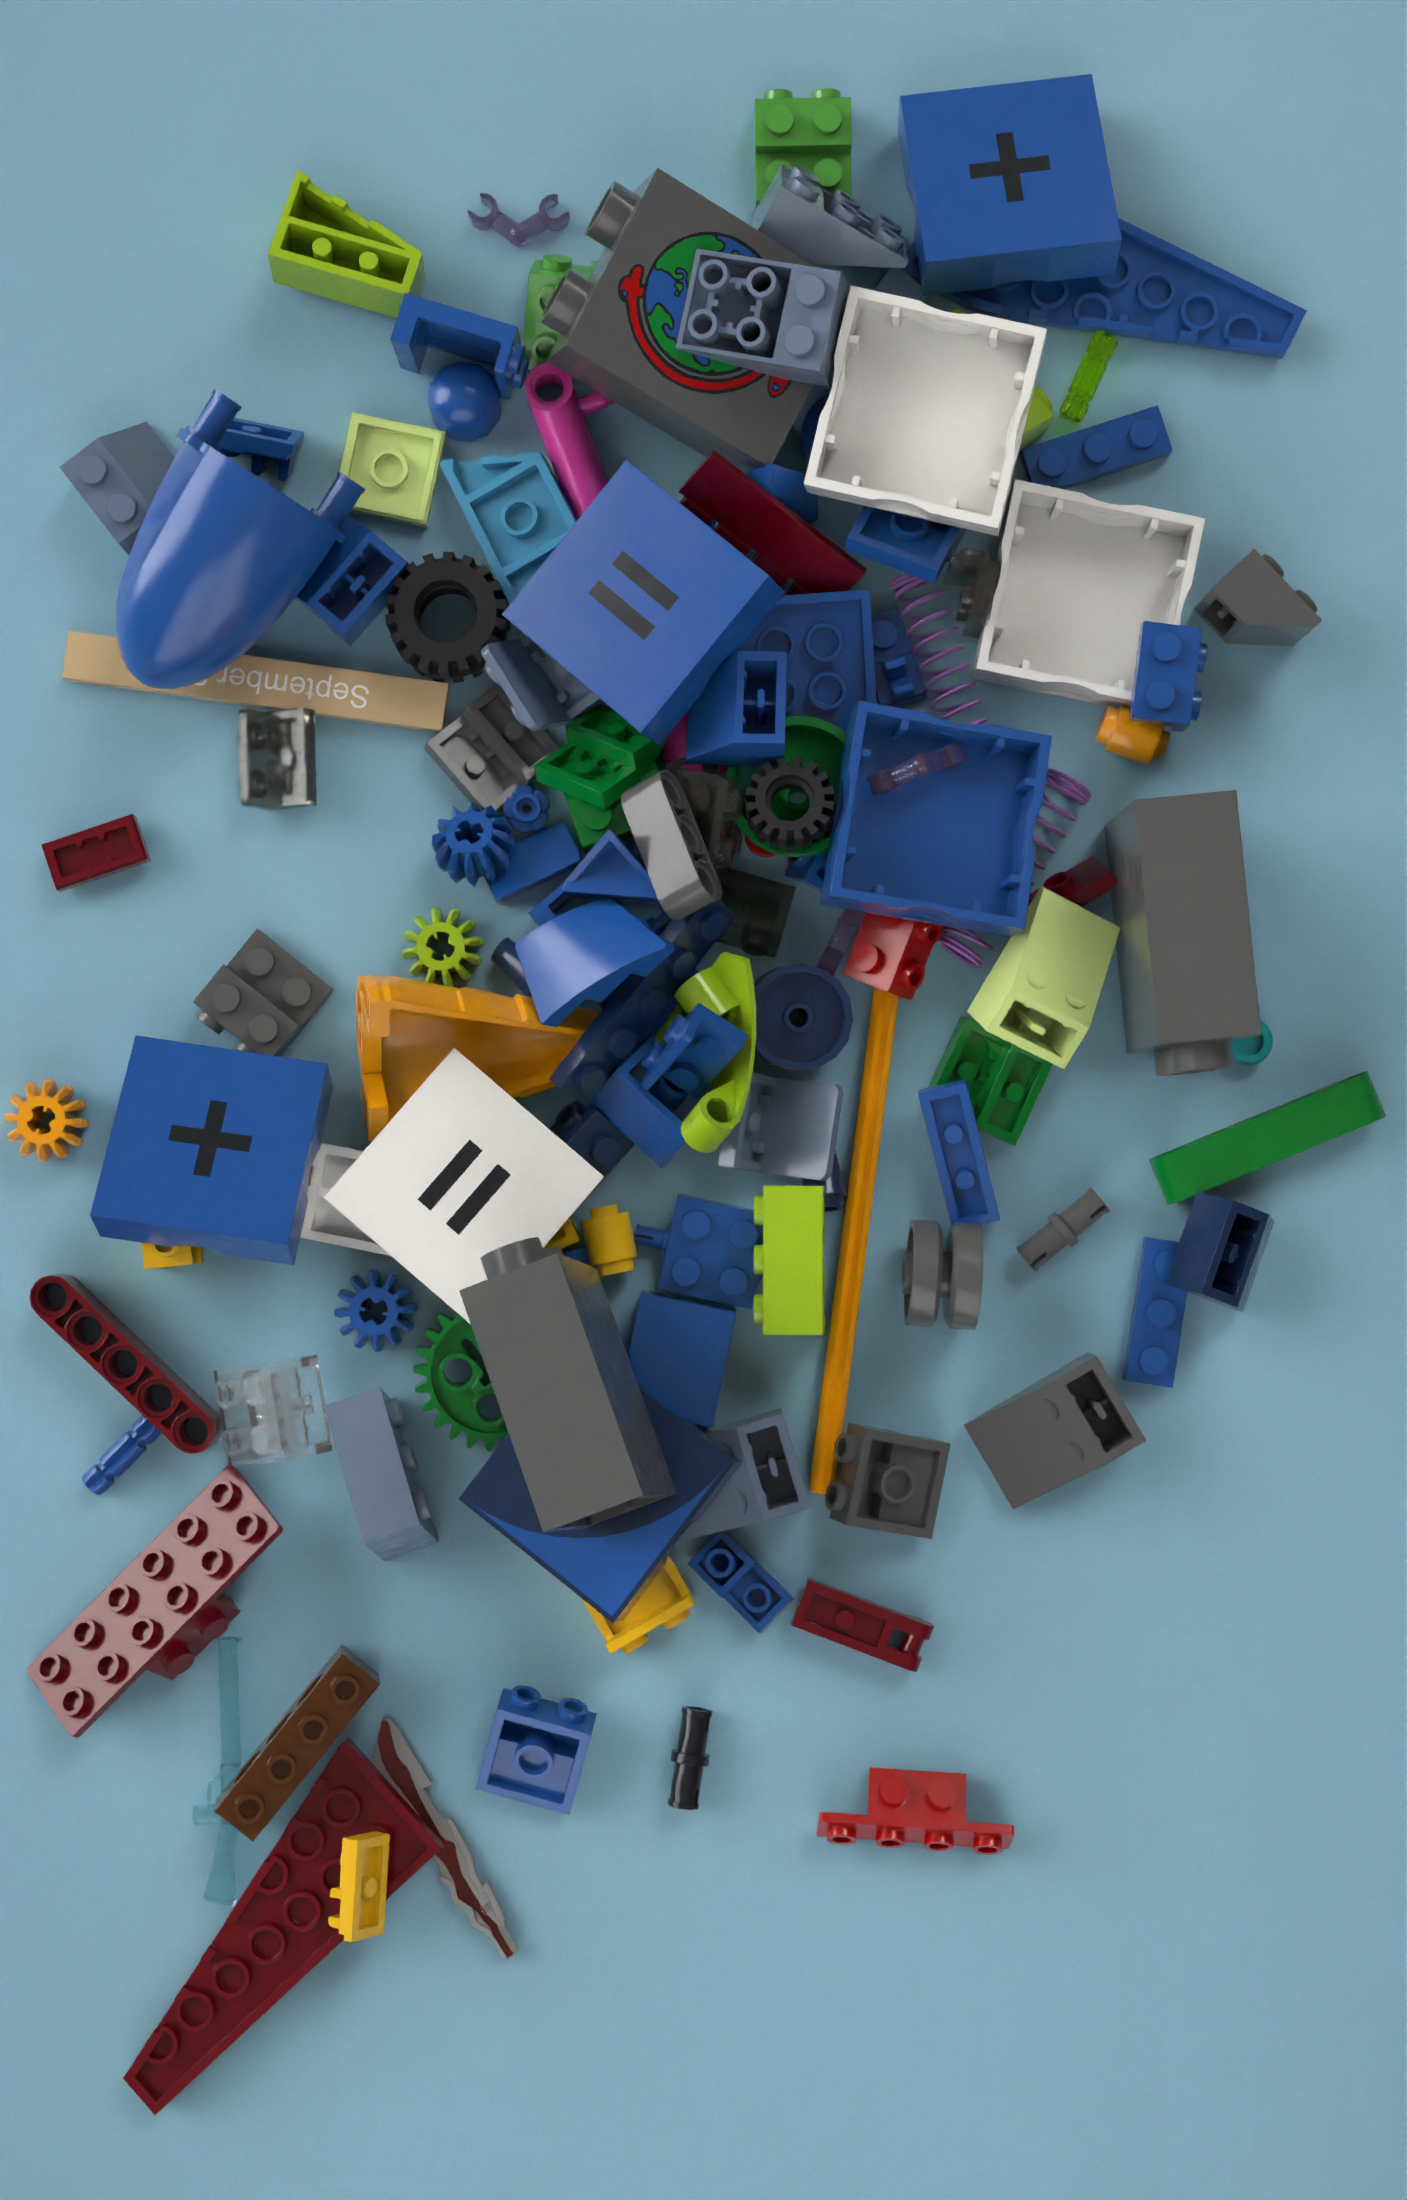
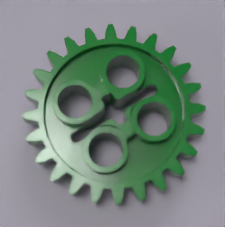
M456 1311V1316L453 1319L440 1312L437 1314V1318L443 1327L441 1331L427 1327L424 1332L433 1342L432 1346L420 1345L416 1350L418 1354L428 1360L427 1363L417 1364L413 1367L414 1373L426 1376L427 1379L415 1386V1393H430L431 1397L423 1403L421 1409L423 1412L434 1409L439 1411L433 1422L435 1428L442 1426L446 1422L452 1425L448 1439H455L463 1431L467 1433V1448H472L477 1438L481 1437L485 1440L487 1451H492L495 1438H502L503 1440L507 1436L508 1430L502 1413L490 1418L482 1415L477 1409V1402L482 1396L491 1393L495 1394L490 1378L487 1381L481 1378L484 1374L482 1364L461 1345L463 1339H468L481 1354L472 1326ZM461 1358L469 1362L472 1367V1373L467 1380L457 1383L446 1377L444 1366L451 1359Z

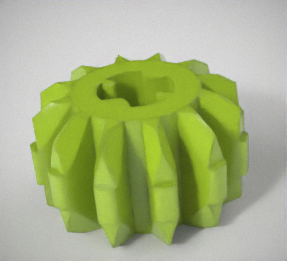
M433 907L431 909L433 923L430 925L422 916L416 915L414 922L422 929L420 934L418 935L407 930L403 933V938L409 942L416 943V947L403 950L401 952L402 958L405 960L420 959L411 966L409 973L413 977H417L428 969L425 982L436 984L439 974H442L444 986L454 987L452 973L457 971L459 976L468 982L472 976L463 967L465 962L467 961L475 966H480L482 963V958L476 954L469 953V949L483 946V939L476 936L465 938L475 929V922L469 919L457 928L461 913L455 908L449 912L446 922H443V914L440 908ZM448 936V943L455 948L454 952L450 957L444 954V960L442 961L436 960L437 953L431 949V945L434 940L437 939L441 943V937Z

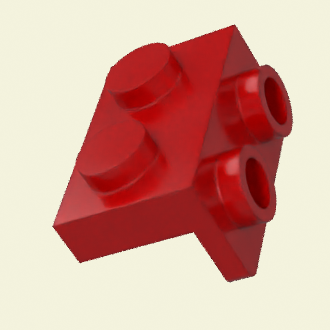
M865 913L842 974L911 1000L916 989L923 982L926 962L933 944L937 942L942 933L943 926Z

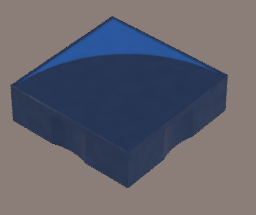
M638 1381L641 1395L677 1494L586 1528L543 1533L508 1433L459 1497L460 1501L612 1623L619 1622L626 1617L666 1564L667 1558L679 1537L688 1527L701 1518L742 1463L689 1420L672 1413L660 1404Z

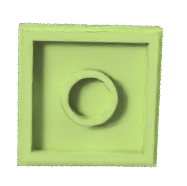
M352 412L339 472L366 490L360 495L350 513L428 529L441 468L439 462L442 461L447 440L446 432Z

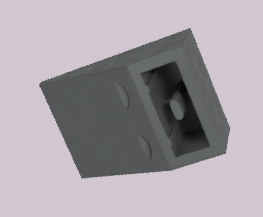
M1089 1352L964 1424L1012 1509L1108 1464L1146 1441L1096 1355Z

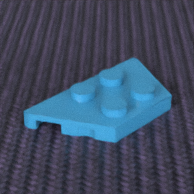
M541 452L517 453L509 458L502 457L501 455L481 456L480 461L468 462L444 459L439 464L510 605L576 523L577 519L546 458Z

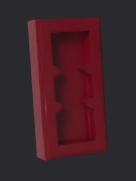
M134 814L41 845L54 885L59 892L151 861L137 817Z
M1091 856L1066 872H1059L1050 876L1044 882L1043 887L1083 907L1113 889L1117 882L1111 870L1094 856ZM1039 888L1029 894L1028 907Z

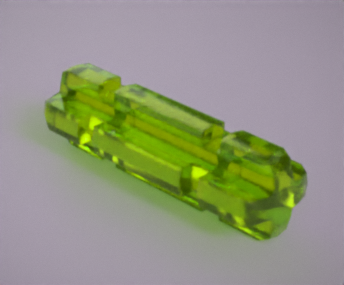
M1096 331L1086 350L1088 353H1085L1068 390L1070 394L1066 395L1059 410V416L1063 420L1076 425L1082 423L1090 406L1088 402L1092 401L1108 366L1107 361H1110L1118 344L1117 338L1104 331Z

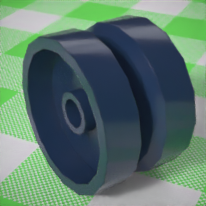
M801 963L775 967L754 981L756 1002L755 1055L769 1065L788 1070L802 1071L819 1068L839 1054L849 1040L853 1014L851 1000L838 979L823 968ZM794 1008H801L799 1015L805 1018V1023L802 1026H793L789 1020V1014Z

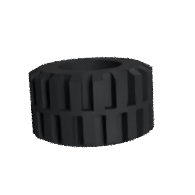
M443 552V558L435 559L433 553L424 555L422 557L425 562L421 565L416 566L412 561L405 567L407 574L403 579L397 575L392 583L394 593L393 595H387L385 605L388 608V615H385L386 626L391 634L390 637L407 664L409 663L422 676L428 674L432 677L433 681L443 683L444 678H452L454 683L464 682L463 676L469 674L476 678L483 674L482 668L486 662L481 654V649L489 643L508 641L506 635L507 631H510L511 622L502 615L508 607L503 590L498 580L493 578L491 571L484 564L478 566L474 558L464 554L462 559H458L455 557L454 552ZM446 594L464 596L473 602L477 612L476 621L469 633L459 640L447 643L437 642L428 638L421 628V617L427 605L435 598Z

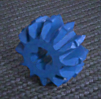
M472 801L468 811L461 813L460 810L453 806V818L451 820L438 819L437 828L439 833L432 835V846L436 853L435 860L443 872L448 871L450 879L454 880L455 883L467 877L468 883L475 887L479 877L486 876L487 879L494 882L496 876L495 869L509 870L510 860L508 856L515 853V842L511 836L512 830L508 820L505 817H499L497 810L492 805L480 812L479 806Z
M371 1269L369 1271V1287L360 1275L352 1276L350 1280L357 1294L347 1289H341L338 1296L350 1303V1307H341L334 1310L335 1317L350 1316L351 1323L344 1325L340 1329V1333L345 1336L352 1333L355 1329L360 1331L354 1343V1346L359 1349L367 1343L369 1336H372V1347L375 1352H381L384 1349V1334L392 1345L398 1346L401 1344V1336L395 1327L407 1332L413 1331L415 1327L412 1321L402 1317L403 1313L411 1314L418 1311V1304H403L401 1298L413 1291L412 1287L406 1285L397 1292L394 1291L393 1288L398 1281V1274L394 1272L390 1273L386 1277L384 1284L381 1285V1274L378 1269ZM370 1298L375 1303L380 1301L386 1303L388 1310L384 1311L382 1315L387 1316L383 1323L378 1317L371 1320L367 1317L365 1310L370 1309L371 1306L366 1303Z

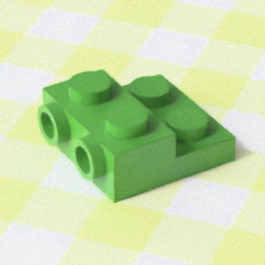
M833 88L815 90L812 92V98H793V93L789 90L773 89L765 92L764 99H755L756 208L781 164L793 170L795 165L805 168L819 178V187L833 195L836 190H840L852 196L851 97H840V91Z

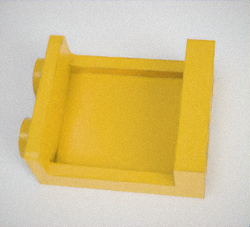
M669 1554L666 1564L623 1620L612 1623L586 1601L583 1600L605 1638V1646L611 1654L621 1648L623 1653L627 1654L649 1640L646 1633L662 1623L666 1629H670L687 1619L691 1615L688 1608L695 1604V1597Z

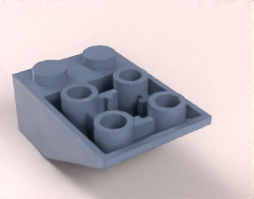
M781 164L752 215L753 228L812 265L905 268L909 262L905 238L900 235L902 228L898 224L880 214L875 219L871 218L859 210L861 204L855 198L840 190H836L834 195L818 186L820 182L818 177L798 165H795L793 170Z
M696 249L676 349L781 379L830 387L834 372V354L850 285L842 271Z
M781 1408L703 1431L742 1463L701 1518L688 1527L677 1541L757 1524L811 1508Z

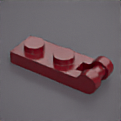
M807 1577L791 1620V1626L913 1672L918 1671L922 1661L919 1652L924 1639H930L934 1629V1625L925 1620L903 1614ZM894 1628L906 1633L901 1648L888 1644Z

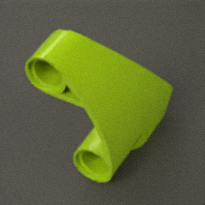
M729 952L720 954L711 967L695 974L681 985L674 995L679 1004L669 1014L655 1035V1040L663 1044L665 1042L663 1037L675 1017L680 1014L686 1018L698 1003L748 1034L742 1049L710 1083L712 1091L706 1093L682 1122L681 1134L685 1142L691 1148L703 1153L714 1152L740 1122L750 1090L754 1067L756 1002L750 959Z

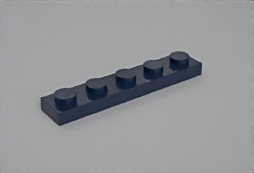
M719 899L681 920L676 921L672 919L659 937L670 941L675 950L647 977L631 973L549 1079L582 1105L588 1107L622 1061L633 1050L636 1043L653 1021L663 1011L676 991L694 971L718 937L722 935L736 914Z

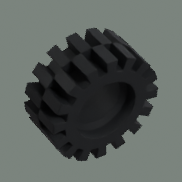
M785 756L776 758L777 765L771 766L768 761L761 766L760 775L755 772L750 778L751 786H747L745 794L748 825L751 831H756V839L762 844L765 840L769 841L770 849L778 851L780 845L786 846V853H795V846L801 845L803 851L811 848V841L814 839L819 843L824 838L825 830H829L832 825L834 814L833 785L829 786L828 775L825 771L819 774L818 765L811 760L808 766L802 765V757L794 756L793 763H786ZM784 789L799 790L809 801L808 811L803 817L794 821L780 819L773 813L770 806L773 797Z

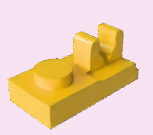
M373 1831L344 1837L342 1840L340 1886L330 1890V1897L341 1900L340 1914L329 1916L328 1923L331 1927L339 1929V1934L344 1935L345 1941L354 1942L384 1934L390 1834Z

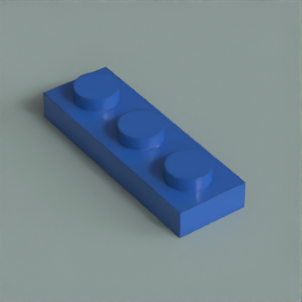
M1157 405L1023 448L1019 455L1028 482L1067 489L1169 456L1173 449Z
M966 1079L918 1090L951 1226L955 1222L983 1225L1000 1221Z
M1144 1237L1122 1376V1379L1125 1381L1173 1388L1187 1292L1165 1284L1179 1242Z

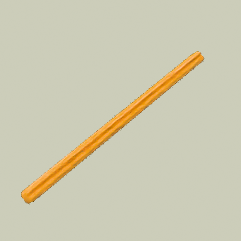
M876 987L873 988L847 1188L848 1197H846L809 1481L810 1491L825 1495L829 1483L837 1480L839 1462L835 1458V1444L839 1435L843 1433L899 996Z

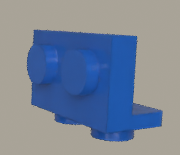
M1151 621L1142 622L1129 721L1172 726V731L1183 732L1190 725L1191 720L1197 721L1202 694L1199 691H1194L1197 672L1203 673L1208 652V645L1201 643L1202 628Z

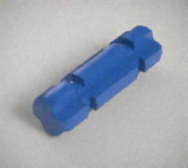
M143 1415L131 1426L133 1431L125 1432L99 1459L101 1463L93 1465L83 1475V1483L96 1495L104 1493L115 1482L114 1477L118 1478L141 1456L147 1449L146 1444L153 1443L162 1434Z

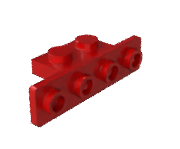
M870 1767L868 1772L867 1815L820 1812L816 1835L827 1837V1841L840 1845L853 1844L856 1842V1839L876 1840L878 1846L886 1848L902 1847L906 1842L924 1844L926 1849L932 1851H948L953 1849L954 1846L973 1847V1851L976 1853L992 1855L1001 1853L1002 1849L1010 1848L1014 1838V1825L966 1822V1774Z

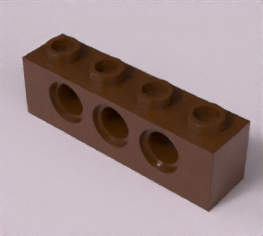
M341 1644L216 1798L214 1812L253 1842L380 1685L379 1674Z

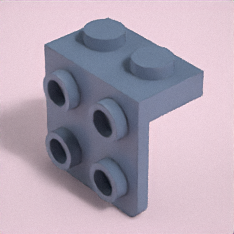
M526 635L516 640L489 643L481 649V654L486 661L485 669L487 674L497 685L503 688L511 701V711L517 721L523 726L528 727L531 731L567 725L603 701Z
M753 1072L750 1090L740 1122L719 1146L718 1166L811 1180H828L833 1168L843 1099L842 1087L833 1083L777 1078Z

